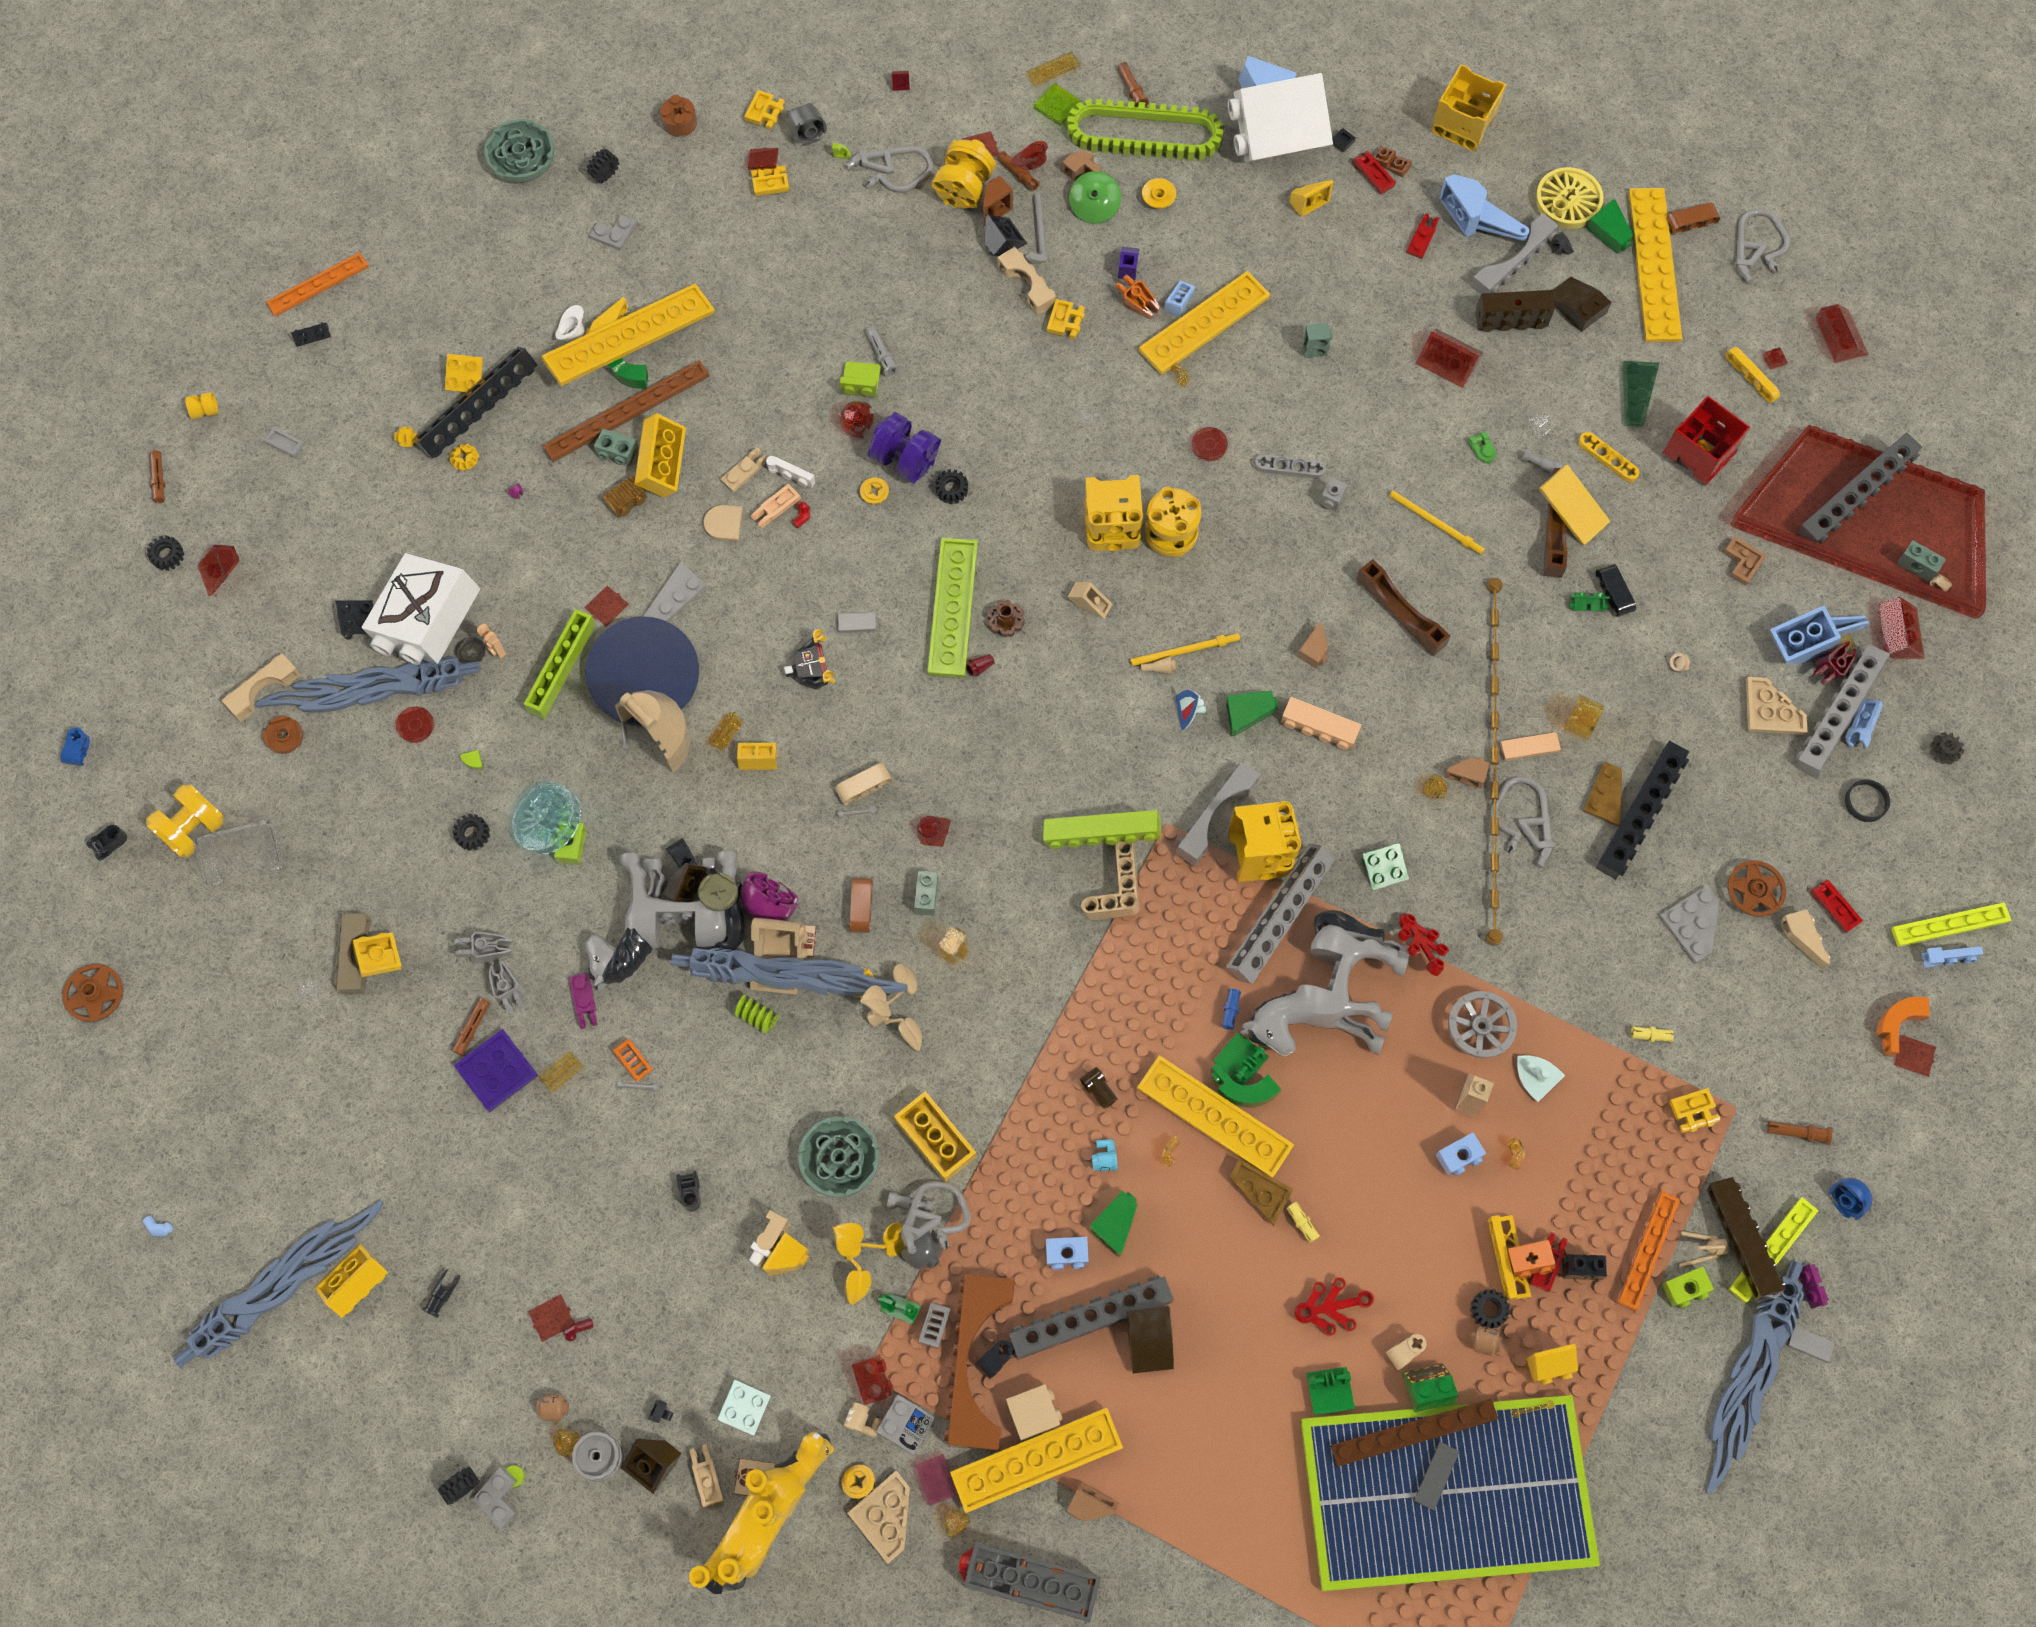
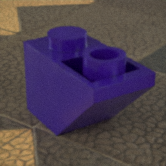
M1122 247L1118 270L1119 279H1123L1125 275L1130 276L1133 280L1136 279L1139 248Z

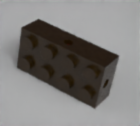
M1553 291L1482 293L1475 311L1477 329L1490 332L1494 329L1508 331L1512 328L1525 330L1531 327H1536L1537 329L1548 327L1555 310Z

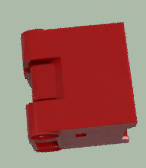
M1707 395L1689 417L1675 429L1662 453L1675 463L1679 460L1694 472L1693 476L1707 485L1731 460L1730 458L1736 454L1750 426ZM1702 434V438L1714 446L1709 453L1696 444Z

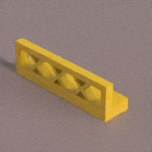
M1499 1215L1491 1216L1487 1221L1504 1295L1508 1299L1506 1301L1530 1298L1531 1293L1527 1278L1521 1280L1513 1276L1505 1243L1508 1240L1514 1247L1519 1246L1513 1215L1504 1217ZM1501 1222H1509L1510 1230L1507 1235L1503 1233ZM1515 1281L1523 1285L1524 1294L1517 1295Z

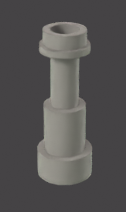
M1526 450L1522 457V460L1526 463L1527 461L1535 463L1541 469L1550 472L1551 475L1554 468H1562L1564 464L1555 463L1546 458L1541 459L1531 454V450Z
M889 1192L887 1208L910 1209L913 1200L911 1197ZM927 1199V1202L920 1201L918 1209L932 1213L933 1201Z

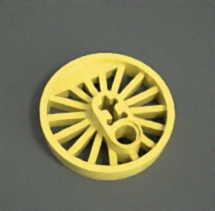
M1565 167L1555 169L1543 177L1537 189L1536 205L1540 214L1544 213L1557 223L1558 227L1576 229L1588 225L1590 218L1600 211L1604 197L1600 184L1591 174L1581 169ZM1559 177H1563V179H1564V185H1563V183L1561 182V180L1559 179ZM1567 212L1569 213V220L1564 219Z

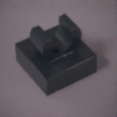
M1562 231L1557 234L1558 240L1553 241L1551 244L1553 247L1560 246L1555 253L1557 255L1563 254L1564 251L1567 255L1573 253L1572 245Z
M656 1400L648 1420L659 1423L661 1418L671 1421L674 1413L665 1410L666 1402Z

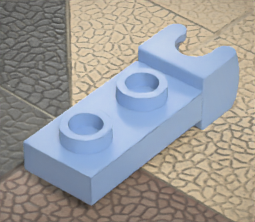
M1864 699L1851 728L1848 729L1846 734V742L1850 747H1853L1857 741H1861L1863 748H1868L1872 731L1883 707L1881 701Z
M1941 947L1926 949L1927 952L1921 953L1925 968L1938 967L1944 962L1945 965H1953L1962 960L1965 963L1976 962L1977 958L1983 955L1982 947L1943 951Z

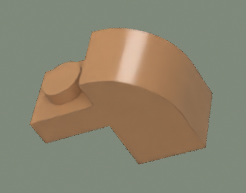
M1086 151L1075 152L1062 162V171L1074 181L1083 173L1092 171L1102 172L1101 167L1094 163V155Z

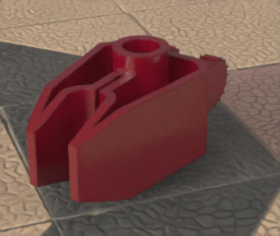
M1850 641L1832 647L1816 659L1818 667L1813 674L1816 677L1821 674L1825 675L1821 680L1823 686L1835 678L1845 676L1856 656L1855 648L1846 651Z

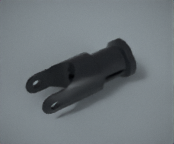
M448 1269L443 1272L436 1283L426 1307L421 1309L436 1318L439 1317L440 1309L444 1302L449 1300L460 1280L459 1275L453 1286L449 1290H445L442 1287V1280Z

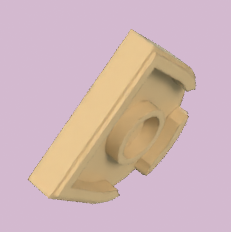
M719 505L710 509L704 518L706 532L716 540L739 542L743 507Z

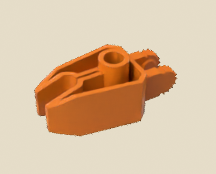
M1125 275L1123 279L1130 286L1128 290L1119 282L1115 284L1116 288L1124 295V304L1140 315L1152 319L1153 314L1147 307L1152 308L1157 313L1159 312V306L1155 297L1143 281L1137 280L1135 282L1130 276Z

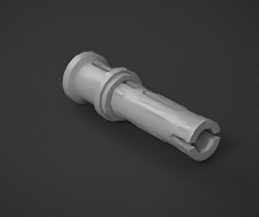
M875 326L869 327L866 330V334L878 355L879 364L884 368L885 376L896 374L899 371V366L894 363L892 353L887 351Z

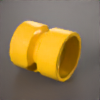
M213 392L203 393L200 397L198 395L188 396L185 399L186 407L192 420L203 418L204 414L208 417L218 415L219 413L217 400Z

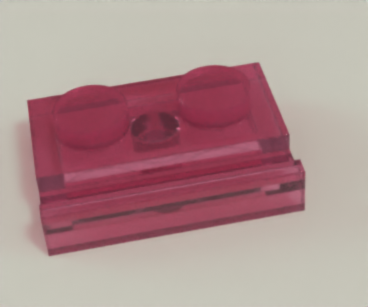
M944 1454L915 1465L929 1506L958 1496Z

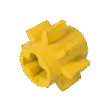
M402 426L399 427V431L394 432V441H398L401 447H412L413 443H415L413 439L418 433L413 431V427Z

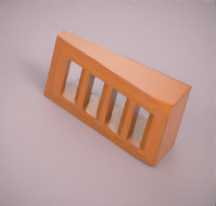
M629 1038L612 1051L636 1082L653 1070ZM627 1047H630L631 1050L623 1056L620 1054ZM632 1053H635L636 1056L626 1062L625 1059ZM637 1059L641 1061L635 1067H630V1065L634 1063ZM644 1065L647 1070H642L636 1075L635 1071Z

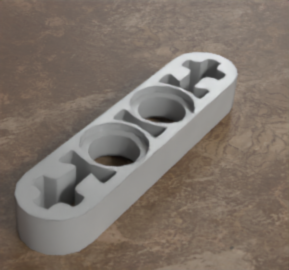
M1266 454L1257 456L1255 460V468L1265 473L1319 479L1324 476L1326 470L1324 463L1316 460ZM1261 460L1265 461V466H1261ZM1282 462L1286 465V467L1284 469H1278L1276 467V464ZM1302 465L1304 470L1296 471L1294 466ZM1315 467H1319V473L1315 472Z

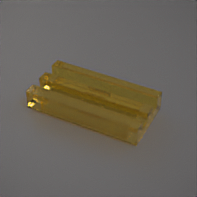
M568 1052L539 1078L554 1093L584 1066L571 1052ZM570 1058L572 1059V1060H571L570 1062H568L564 1067H562L557 1073H555L550 1079L546 1080L552 1073H554V1072H555L559 1067H561L566 1061H568ZM574 1064L577 1065V1066H575L570 1072H568L564 1077H562L557 1083H555L553 1086H551V1083H553L558 1077H560V1076H561L565 1071H567L571 1066H573Z

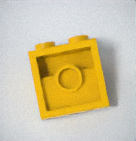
M393 932L380 933L371 937L363 936L353 940V950L361 977L401 970V962Z

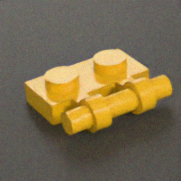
M757 90L744 116L745 121L760 126L763 121H766L765 127L771 130L778 121L779 113H782L785 101L779 98L775 102L773 101L774 95ZM769 109L773 110L771 114L767 113Z
M777 164L769 168L757 167L758 169L751 170L752 177H755L752 178L755 196L789 191L787 173H784L786 172L785 165L778 166Z
M1056 299L1047 326V332L1064 336L1065 331H1070L1069 338L1076 339L1081 329L1080 323L1085 316V307L1078 306V309L1075 310L1072 309V302ZM1070 317L1074 318L1073 323L1068 322Z
M1709 1088L1669 1101L1676 1120L1684 1118L1686 1124L1679 1126L1681 1133L1688 1131L1692 1133L1697 1131V1128L1711 1127L1714 1123L1720 1122L1719 1115H1711L1709 1111L1716 1107ZM1701 1113L1703 1118L1694 1121L1692 1115Z

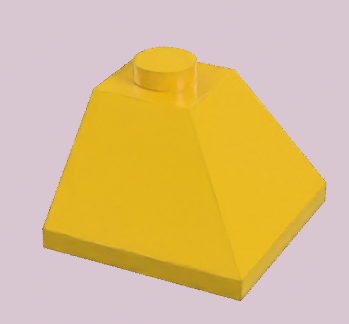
M1333 180L1305 185L1292 191L1290 203L1301 217L1330 202L1334 184Z
M784 1233L762 1269L768 1276L797 1270L800 1265L804 1267L810 1257L807 1255L809 1251L790 1235Z

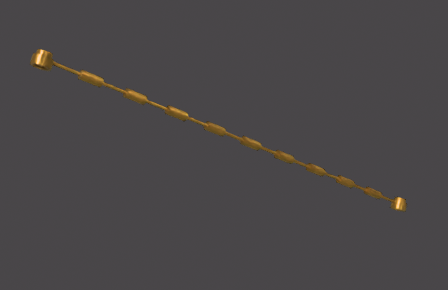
M1491 578L1487 584L1488 591L1494 594V609L1491 610V627H1494V643L1491 644V660L1494 661V677L1491 678V695H1494V712H1491V729L1494 730V747H1491V764L1494 765V782H1491V800H1494V817L1491 818V836H1494V854H1491V872H1494L1493 890L1491 891L1493 929L1486 935V941L1491 946L1499 945L1503 939L1502 932L1496 929V909L1499 908V891L1496 890V872H1499V854H1496V836H1499V818L1496 817V800H1499V782H1496V765L1499 764V747L1496 746L1499 712H1496V695H1499V678L1496 677V661L1499 660V644L1496 643V627H1499V610L1496 609V593H1499L1503 587V583L1499 578Z

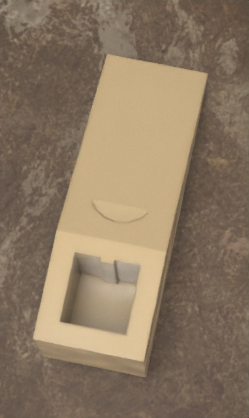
M1807 909L1785 915L1780 920L1787 938L1821 969L1830 964V956L1824 950L1822 937L1816 931L1814 918Z

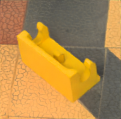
M738 743L737 762L739 770H777L776 743Z

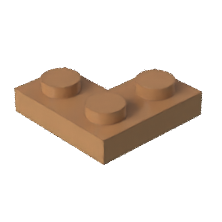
M1734 536L1724 551L1726 555L1739 562L1730 576L1744 585L1748 584L1767 556Z

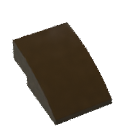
M1161 1306L1126 1310L1132 1374L1174 1369L1170 1307Z

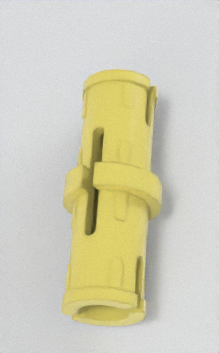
M1632 1026L1631 1033H1633L1631 1039L1649 1040V1042H1673L1674 1035H1671L1674 1034L1673 1030L1656 1029L1653 1026H1650V1028Z
M1297 1202L1286 1208L1294 1219L1297 1229L1300 1228L1309 1243L1320 1237L1310 1222V1217L1305 1215Z

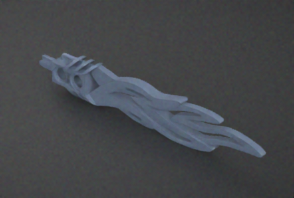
M447 657L441 658L438 664L423 660L424 662H421L419 665L408 663L396 669L374 667L354 675L328 674V678L306 680L292 685L295 690L317 691L280 692L259 700L255 703V706L259 708L293 705L299 706L302 712L309 713L337 711L358 703L359 705L375 703L394 694L419 696L441 692L446 687L456 686L459 682H464L463 675L478 673L481 668L479 661L461 664L458 658ZM455 669L453 673L448 674L450 670ZM420 672L422 682L415 678ZM391 680V681H398V682H387V683L378 684L377 681ZM320 685H333V686L344 687V688H347V689H344V690H342V691H339V690H338L337 688H335V687L320 686ZM284 697H299V698H318V697H324V698H321V699H318V700H314V701H303V700H295V699H279V698H284Z
M693 948L691 956L672 954L671 965L690 967V976L704 977L711 982L719 981L721 983L737 984V982L755 981L775 989L800 988L821 995H827V992L847 996H863L865 991L874 985L879 986L885 993H897L908 990L907 984L872 978L864 975V969L859 966L830 960L804 961L800 958L765 959L741 950Z
M378 1201L345 1223L337 1225L335 1221L328 1222L300 1239L286 1253L282 1260L277 1259L258 1276L248 1291L231 1299L224 1300L219 1308L217 1306L211 1311V1314H206L201 1323L190 1331L189 1338L186 1339L189 1346L173 1358L174 1362L182 1368L196 1356L210 1359L223 1348H230L232 1344L229 1343L240 1340L239 1335L250 1332V1328L262 1313L283 1305L304 1282L326 1272L328 1265L346 1254L357 1243L356 1238L334 1249L331 1248L362 1231L378 1214L383 1201ZM366 1218L356 1228L331 1239L313 1252L328 1236L347 1229ZM332 1254H335L334 1256H332V1257H330V1258H328V1259H326V1260H324V1261H321V1262H319V1263H316V1264H313V1265H310V1266H307V1267H304V1268L298 1270V1269L301 1267V1265L304 1263V1261H307V1262H315V1261L321 1260V1259H323V1258H325V1257H328V1256H330V1255H332ZM276 1284V1286L273 1289V1291L275 1292H273L271 1295L258 1302L252 1303L253 1301L263 1296ZM226 1315L238 1316L235 1327ZM224 1324V1330L217 1334L218 1326ZM203 1338H207L206 1345L200 1348V1341Z
M1791 1260L1786 1275L1781 1276L1785 1286L1790 1291L1789 1296L1783 1293L1780 1297L1764 1301L1756 1307L1759 1311L1752 1318L1750 1345L1736 1361L1730 1374V1379L1733 1380L1725 1389L1718 1402L1710 1440L1716 1441V1455L1706 1493H1711L1717 1488L1730 1467L1734 1439L1738 1428L1735 1460H1739L1743 1456L1748 1446L1753 1426L1759 1424L1762 1397L1775 1379L1779 1350L1788 1338L1792 1337L1793 1328L1795 1329L1797 1319H1799L1801 1314L1800 1305L1804 1293L1801 1291L1803 1285L1797 1283L1803 1265L1798 1261ZM1776 1305L1781 1306V1308H1782V1314H1781V1315H1779V1314L1776 1312V1310H1775ZM1770 1319L1782 1325L1773 1329ZM1765 1344L1762 1367L1751 1376ZM1767 1367H1768V1371H1767L1766 1377H1765L1764 1382H1763V1378H1764L1766 1369H1767ZM1748 1394L1747 1426L1744 1438L1745 1410L1741 1402ZM1736 1410L1727 1438L1725 1463L1718 1475L1723 1453L1724 1430Z

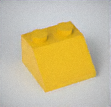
M1575 1344L1534 1353L1526 1358L1533 1383L1540 1382L1541 1386L1553 1383L1552 1379L1560 1377L1561 1381L1573 1378L1572 1374L1578 1372Z

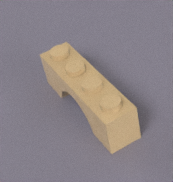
M1013 247L998 256V267L1007 278H1022L1030 284L1031 291L1028 293V304L1037 315L1054 306L1055 292L1047 287L1043 277L1038 276L1034 266L1026 261L1021 251L1019 252L1016 247Z
M282 653L274 657L264 668L259 669L250 679L242 682L236 690L228 693L222 702L242 722L256 711L254 700L259 690L270 684H280L286 687L301 674Z

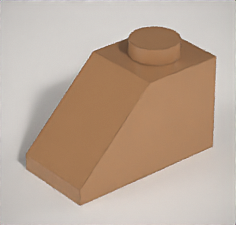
M1320 622L1298 653L1299 659L1315 669L1319 665L1323 666L1328 659V644L1323 624Z
M1470 757L1449 767L1444 778L1481 789L1490 763L1486 762L1483 758Z
M1081 1482L1067 1512L1073 1518L1087 1522L1113 1515L1119 1503Z

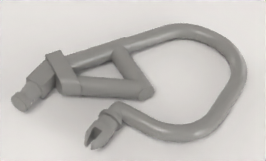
M908 146L872 152L860 150L858 154L851 158V161L845 164V168L850 170L851 167H856L862 163V167L890 175L894 174L892 155L910 152L918 153L926 159L928 168L925 173L908 185H893L881 173L873 175L864 184L866 188H871L880 181L892 191L906 192L915 188L932 174L934 162L924 149ZM884 157L886 166L868 161V159Z
M1765 209L1748 211L1742 215L1738 222L1735 268L1740 276L1745 278L1747 284L1753 281L1749 270L1766 249V243L1744 241V224L1748 218L1755 215H1763L1770 218L1784 239V245L1781 249L1764 256L1766 265L1769 266L1771 272L1777 273L1779 269L1774 262V258L1783 255L1790 247V236L1781 221L1774 213ZM1744 248L1756 249L1749 260L1744 259Z
M1528 777L1511 778L1499 790V800H1496V817L1498 818L1497 811L1510 786L1524 783L1537 790L1540 796L1542 817L1519 818L1518 824L1536 850L1542 851L1536 866L1543 868L1551 851L1554 850L1546 792L1533 779ZM1494 802L1491 807V818L1494 817ZM1499 820V830L1513 836L1507 846V852L1511 848L1510 853L1515 851L1517 844L1520 843L1521 833L1505 826ZM1543 825L1544 841H1539L1529 826Z
M930 1181L922 1184L917 1189L906 1222L903 1224L900 1233L904 1245L908 1247L910 1254H914L917 1251L914 1246V1240L922 1237L939 1225L942 1216L918 1209L922 1195L926 1190L931 1188L949 1190L956 1196L964 1215V1220L961 1224L952 1227H941L936 1230L941 1248L948 1249L949 1247L947 1234L959 1233L970 1224L971 1214L962 1192L953 1184L944 1181ZM916 1217L928 1221L920 1228L913 1227Z

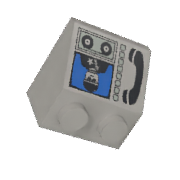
M897 1395L876 1432L878 1435L914 1455L935 1418L917 1405Z

